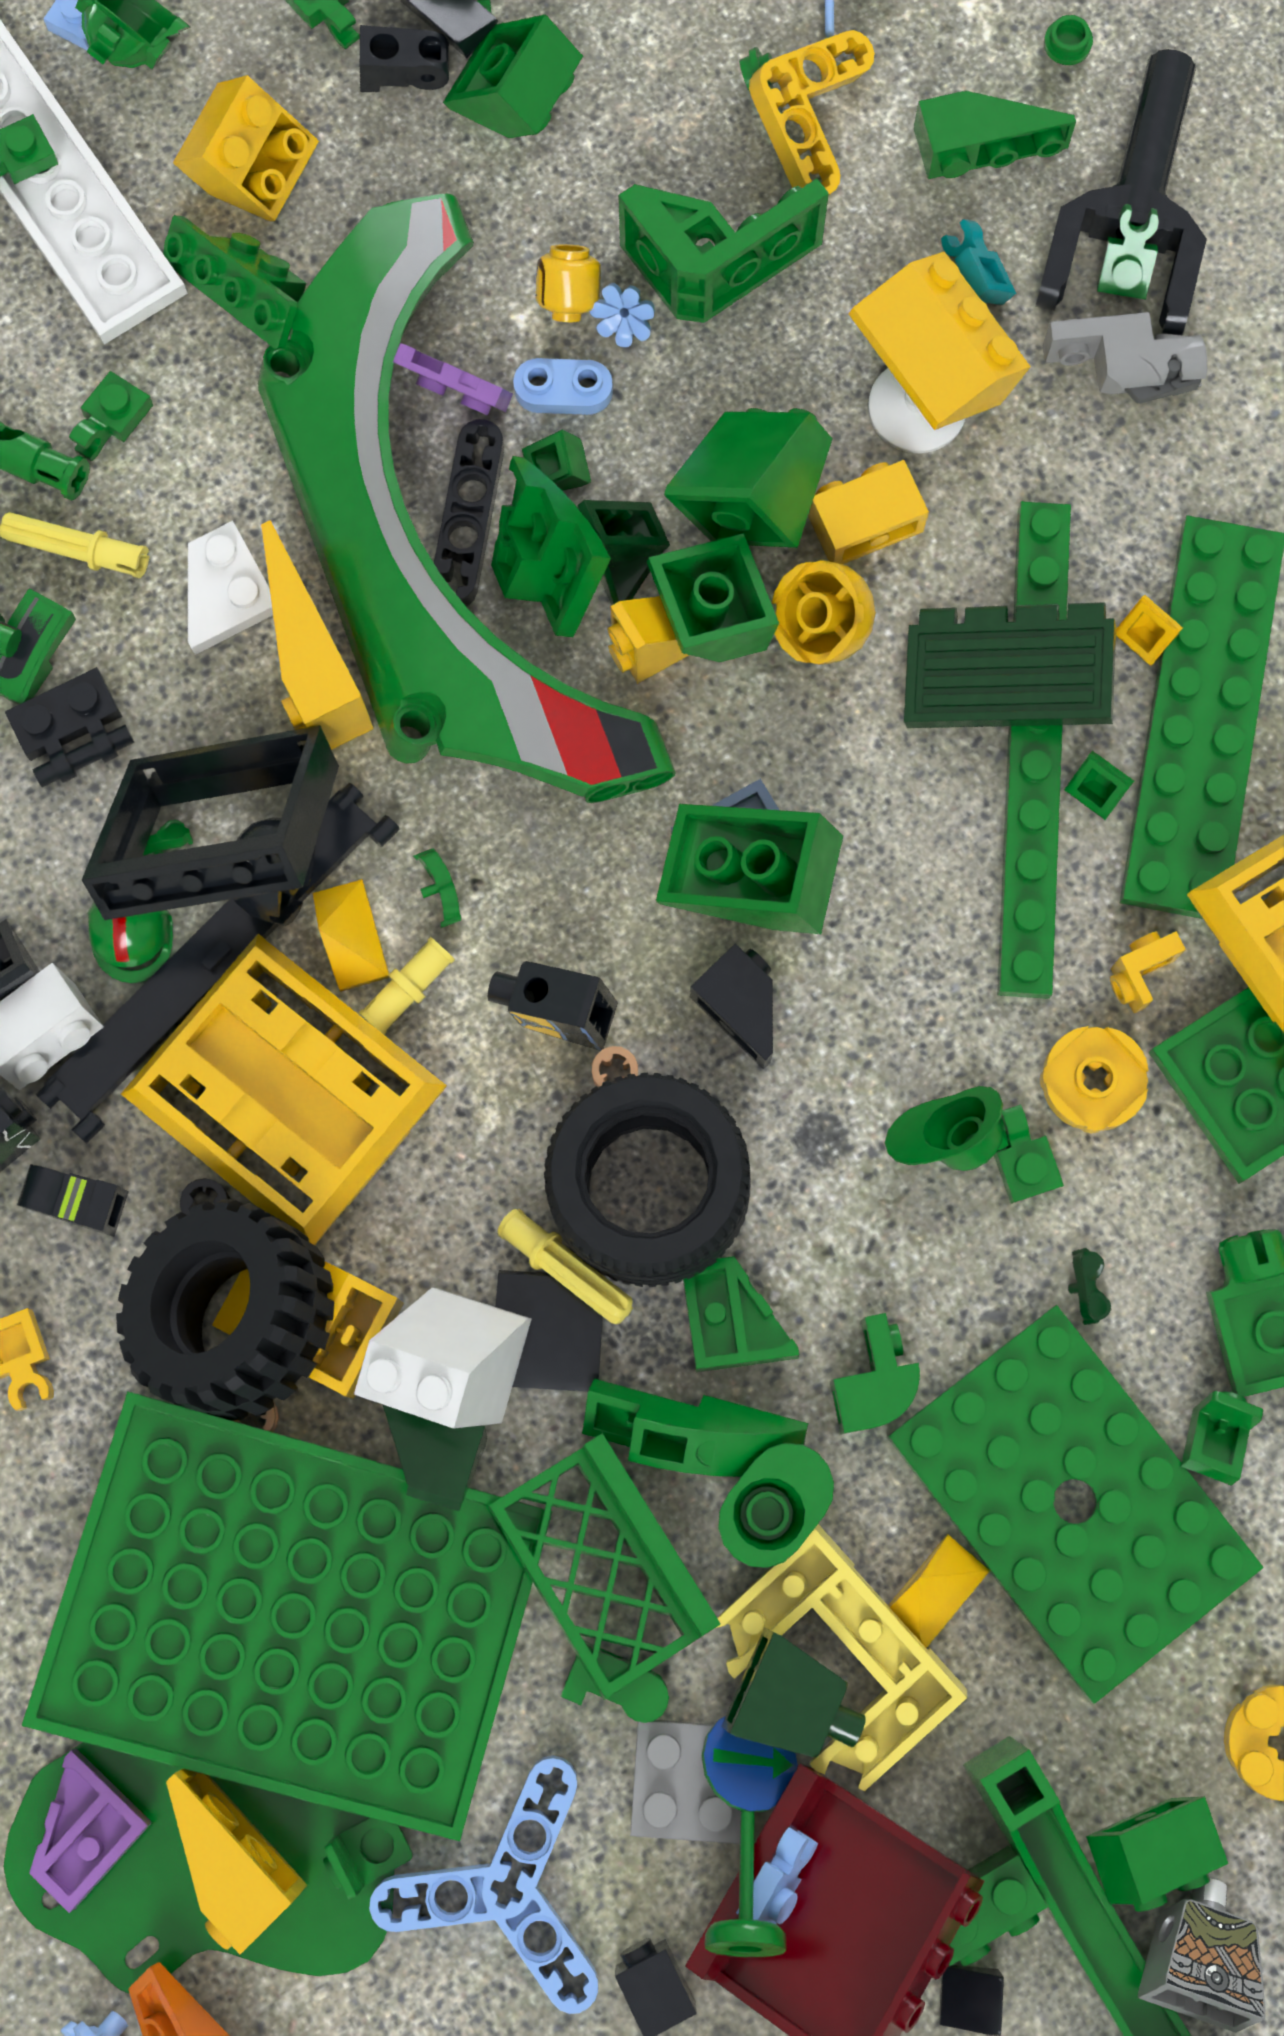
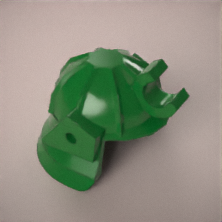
M78 0L75 7L82 13V30L89 44L87 53L102 65L108 61L112 65L119 67L135 68L146 64L149 68L153 69L172 46L168 39L180 35L179 32L191 28L179 16H175L156 0Z

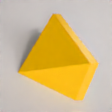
M363 879L314 892L313 899L318 929L339 991L342 992L390 978Z
M947 1534L888 1606L927 1648L990 1570Z

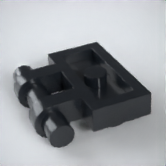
M97 667L5 711L27 758L32 761L48 753L50 761L32 769L42 788L59 779L62 783H65L77 777L75 771L100 759L106 763L119 756L117 751L135 743L126 725L107 732L104 725L123 716ZM90 733L92 741L66 753L63 745Z

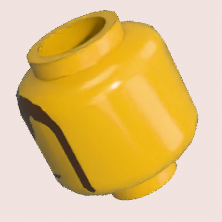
M570 244L553 245L550 247V253L543 255L537 262L536 302L541 308L551 311L552 319L555 321L579 322L581 321L582 313L590 312L594 307V303L600 299L601 264L596 258L589 255L590 249L587 247Z

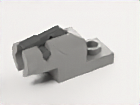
M1150 312L1050 322L1042 345L1045 363L1060 362L1063 365L1072 366L1084 363L1088 359H1094L1099 391L1107 394L1128 393L1137 404L1197 390L1202 386L1201 379H1206L1207 375L1206 347L1201 335L1157 334L1154 339Z

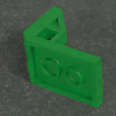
M817 178L803 188L800 186L793 187L780 198L777 205L762 215L760 213L752 214L740 224L735 232L712 202L634 184L618 195L620 247L676 319L705 323L822 245L829 192ZM702 238H708L714 242L715 246L710 241L702 246H698L696 243Z

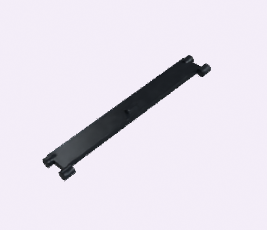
M350 782L328 801L315 844V859L309 887L303 885L302 888H299L294 900L303 902L368 836L380 847H383L400 830L399 826L387 815L376 823L356 805L364 796ZM234 899L228 900L103 1024L104 1027L91 1036L89 1041L79 1048L44 1083V1086L36 1093V1096L50 1109L61 1100L80 1119L72 1128V1131L87 1144L105 1126L101 1118L94 1114L93 1111L183 1022L255 936L259 934L266 939L279 925L253 917L237 905Z

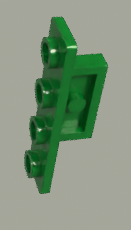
M174 215L168 235L165 238L163 254L175 272L274 349H284L297 311V302L304 294L307 283L289 270L290 264L276 256L268 255L260 249L261 243L257 239L243 233H232L231 238L209 236L184 216Z

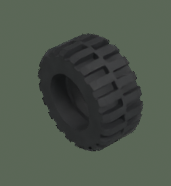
M222 1199L215 1202V1204L207 1201L190 1207L189 1215L179 1212L165 1221L167 1228L161 1233L154 1231L143 1243L147 1248L140 1258L137 1256L133 1257L127 1269L132 1272L127 1285L121 1284L118 1301L123 1304V1309L121 1313H116L117 1333L125 1337V1339L119 1342L124 1361L131 1364V1374L139 1384L148 1387L150 1393L168 1402L194 1411L215 1415L228 1420H243L249 1413L257 1416L271 1410L274 1407L273 1400L275 1398L283 1401L286 1400L298 1389L295 1383L301 1376L308 1378L316 1367L317 1363L313 1359L319 1348L325 1350L330 1333L325 1331L327 1321H333L334 1301L327 1298V1293L333 1292V1283L330 1272L323 1268L325 1266V1258L315 1245L309 1243V1238L298 1229L250 1203L242 1204L237 1200ZM248 1269L250 1295L247 1308L240 1323L222 1343L205 1351L202 1342V1323L211 1298L226 1280Z

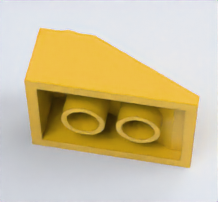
M181 1769L174 1773L166 1783L200 1910L208 1919L205 1927L211 1937L221 1947L228 1950L232 1946L240 1955L292 1904L308 1885L209 1775Z

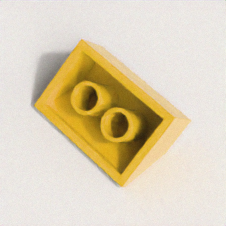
M945 251L910 262L855 305L849 312V316L934 430L1001 405L1031 367L1018 350L1015 342L1008 337L990 313L987 305L978 297L960 273L957 265L951 261Z

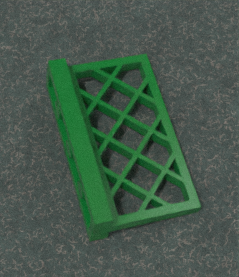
M603 1433L584 1444L578 1451L488 1506V1509L603 1700H606L721 1624ZM575 1466H578L589 1484L585 1505L554 1498L558 1477ZM550 1483L547 1496L533 1493ZM594 1494L604 1510L592 1507ZM522 1499L545 1504L539 1533L535 1534L516 1529L505 1510ZM552 1506L583 1514L576 1543L545 1536ZM589 1515L612 1521L618 1531L614 1553L583 1545ZM523 1540L536 1542L533 1556ZM623 1541L633 1557L621 1555ZM543 1544L574 1552L567 1582L544 1576L538 1566ZM581 1554L612 1561L605 1591L574 1584ZM619 1563L638 1567L642 1570L647 1578L643 1601L612 1593ZM552 1587L565 1590L562 1604ZM653 1590L663 1605L650 1603ZM572 1592L603 1599L596 1631L573 1624L567 1614ZM610 1601L641 1609L634 1640L604 1633ZM648 1611L669 1615L682 1636L666 1647L642 1642ZM581 1636L594 1638L592 1652H590ZM601 1641L632 1648L628 1671L610 1683L597 1663ZM640 1650L655 1653L637 1665Z

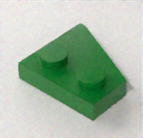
M734 1256L717 1258L716 1263L706 1267V1270L699 1274L697 1272L694 1274V1277L683 1279L696 1373L799 1358L800 1354L797 1344L786 1334L774 1317L773 1310L763 1296L757 1293L750 1283L748 1275Z

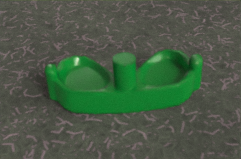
M179 820L167 821L160 827L157 833L150 835L143 856L151 853L153 855L164 853L163 850L182 847L187 843L192 845L193 838L190 830Z

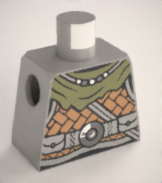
M1210 1878L1208 1884L1192 1890V1899H1182L1161 1911L1155 1925L1139 1987L1138 1998L1236 2033L1265 2019L1266 2010L1258 1928L1253 1921L1226 1912L1227 1885L1219 1880Z

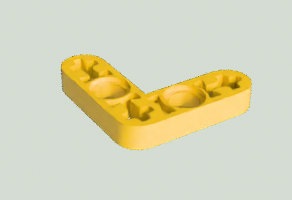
M855 30L845 31L770 59L750 79L749 91L792 188L796 186L803 188L812 182L809 173L820 175L822 179L821 184L829 192V195L837 189L840 183L841 174L838 164L808 99L850 84L871 68L875 53L871 42L861 32ZM845 52V54H853L856 62L854 59H849L837 66L835 59ZM804 60L813 61L819 67L822 75L821 82H814L806 76L803 69ZM769 80L770 83L778 82L781 90L779 91L778 88L770 89L767 81ZM789 104L790 107L781 114L778 108L781 107L782 109ZM791 120L800 125L804 133L803 143H797L790 139L785 129L786 121ZM809 150L812 156L809 157L808 155L801 160L800 156Z

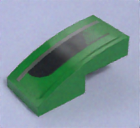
M30 588L7 623L21 630L22 636L17 651L10 658L0 655V695L17 705L34 698L53 669L49 662L50 658L76 621L72 611Z

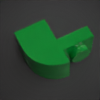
M886 1313L867 1316L860 1321L871 1372L836 1378L830 1381L840 1435L873 1429L894 1421L908 1409L916 1396L920 1380L919 1363L897 1367L895 1357L903 1355L902 1339L897 1323L889 1325Z

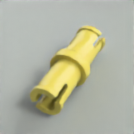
M432 937L427 940L428 942L400 971L395 968L388 975L392 980L364 1009L359 1011L383 1035L414 1001L419 1004L426 997L423 991L450 963L452 964L455 961Z

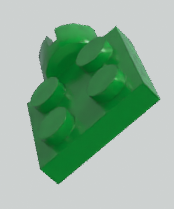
M1263 1229L1249 1232L1247 1235L1240 1237L1238 1235L1229 1237L1220 1242L1218 1248L1225 1273L1224 1284L1216 1290L1206 1292L1231 1391L1246 1397L1284 1387V1239L1282 1233L1276 1229Z

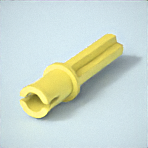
M11 512L4 514L2 517L0 536L7 541L85 561L88 563V567L95 571L103 567L132 575L135 578H141L146 572L149 562V555H147L149 549L147 546H138L108 538V534L101 530H98L93 535Z
M513 1209L503 1218L498 1227V1236L508 1241L527 1256L529 1264L533 1269L545 1270L612 1324H620L625 1317L629 1316L633 1309L632 1298L563 1245V1239L560 1234L556 1232L548 1233L526 1216L521 1209Z

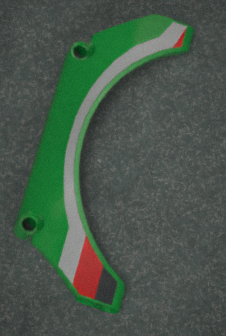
M436 194L394 201L383 206L372 207L335 250L297 302L298 307L289 334L290 340H287L286 347L284 349H274L272 346H269L265 350L258 379V391L263 400L386 749L397 761L409 764L422 760L428 754L431 745L437 744L441 756L472 760L509 769L584 797L587 803L607 801L655 788L666 783L675 776L676 772L659 727L653 719L644 714L601 701L568 686L524 659L497 638L464 605L441 576L421 543L404 505L393 465L389 437V391L394 366L393 360L416 309L434 284L473 247L474 242L458 200L452 194ZM275 372H283L288 374L290 377H282L276 374ZM401 728H415L423 738H410L403 733Z

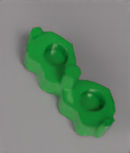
M434 848L413 855L416 861L419 860L434 882V884L420 889L423 898L437 893L440 895L444 915L441 928L461 921L462 916L460 915L456 889L450 873Z

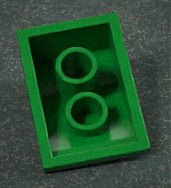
M679 804L656 902L664 906L766 929L821 935L843 835L820 813Z

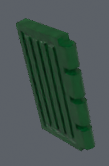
M1068 603L1067 620H1059V604L1017 605L1015 622H1008L1007 606L966 607L964 623H958L956 607L920 609L919 625H909L904 708V723L906 727L950 728L1113 724L1116 623L1114 618L1106 619V603Z

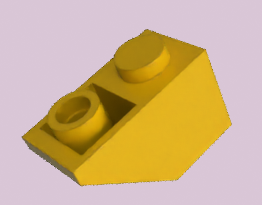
M660 596L619 601L610 606L612 626L608 627L607 631L613 644L608 646L609 652L622 673L629 670L637 684L689 656L681 653Z

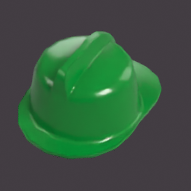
M977 1086L910 1108L899 1116L888 1129L885 1139L888 1155L896 1162L906 1165L941 1161L953 1170L970 1171L977 1169L987 1163L996 1152L1008 1146V1136L1000 1122L1003 1109L1000 1094L991 1087Z
M782 1443L768 1448L753 1461L728 1493L719 1511L718 1529L722 1542L735 1559L751 1567L769 1568L784 1563L800 1548L825 1516L833 1500L834 1480L829 1465L820 1454L803 1444Z

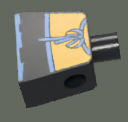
M524 961L521 964L518 976L496 971L491 978L487 995L489 1002L508 1006V1012L522 1027L599 1051L604 1049L618 1005L617 1000L600 977Z

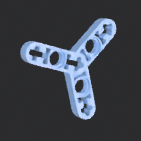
M554 1755L543 1757L534 1764L528 1774L491 1863L398 1874L383 1879L375 1888L370 1898L369 1907L372 1919L378 1927L390 1932H401L495 1920L548 1998L560 2011L576 2014L587 2010L594 2003L598 1993V1974L589 1958L537 1885L576 1793L577 1776L572 1764L563 1757ZM553 1767L563 1771L562 1781L568 1785L565 1793L555 1791L548 1805V1810L559 1811L555 1820H552L541 1810L524 1808L527 1798H530L538 1805L544 1785L536 1780L537 1776L540 1773L549 1775ZM525 1820L539 1822L546 1831V1841L537 1851H523L514 1841L515 1828ZM507 1851L517 1861L535 1864L536 1867L532 1874L522 1867L517 1878L516 1888L523 1892V1895L520 1899L511 1897L505 1905L497 1901L498 1890L491 1885L494 1880L504 1882L507 1878L512 1862L501 1860L503 1853ZM448 1880L461 1883L468 1895L466 1905L460 1911L454 1913L441 1909L435 1898L438 1886ZM417 1884H428L425 1902L430 1916L421 1917L419 1915L421 1904L404 1907L401 1918H393L391 1909L381 1908L380 1901L388 1898L391 1888H399V1894L402 1898L418 1897L420 1894ZM535 1921L549 1923L556 1932L554 1946L544 1953L531 1951L524 1941L525 1929ZM565 1947H568L572 1955L564 1957L563 1960L569 1972L574 1977L582 1972L587 1976L583 1983L585 1994L580 1998H577L572 1992L565 1996L559 1992L563 1987L564 1980L555 1965L548 1974L541 1968V1966L555 1961Z

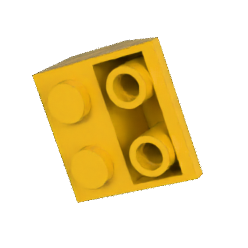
M246 75L217 83L174 159L173 164L209 195L271 222L275 221L319 140Z

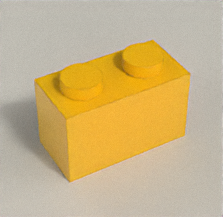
M901 460L891 465L887 462L875 464L866 469L861 474V477L844 484L842 481H833L822 486L815 493L808 518L828 561L845 564L924 532L929 511L905 460Z

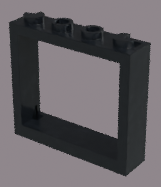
M321 726L130 760L82 877V882L103 919L109 920L302 888L339 768ZM154 768L155 772H152L151 777L147 778L143 770ZM292 784L276 834L143 856L159 811L163 806ZM272 854H278V856L271 857Z

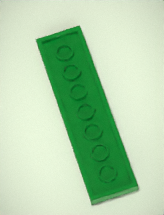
M1186 515L1182 523L1167 614L1183 629L1160 655L1120 904L1203 919L1187 894L1235 864L1284 551V533L1189 515Z

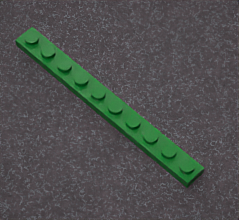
M1020 502L1017 519L1013 622L1016 620L1017 605L1059 604V620H1067L1071 504ZM1063 725L1009 726L997 996L1049 999L1053 993Z

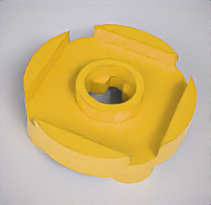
M1089 1026L1080 1027L1065 1034L1047 1054L1043 1071L1040 1075V1085L1044 1091L1045 1099L1055 1115L1066 1124L1091 1134L1114 1129L1126 1123L1143 1106L1148 1092L1147 1072L1149 1070L1143 1051L1131 1037L1120 1030L1109 1027L1105 1029L1099 1027L1088 1028ZM1086 1066L1093 1071L1102 1067L1108 1075L1103 1080L1104 1084L1108 1087L1105 1091L1101 1092L1097 1088L1089 1090L1085 1087L1083 1082L1086 1077L1082 1071Z
M1267 1685L1253 1691L1255 1693L1247 1696L1242 1703H1238L1230 1712L1224 1731V1746L1231 1766L1235 1768L1238 1776L1248 1787L1264 1797L1284 1801V1758L1278 1759L1277 1749L1268 1746L1269 1736H1278L1281 1727H1284V1685Z

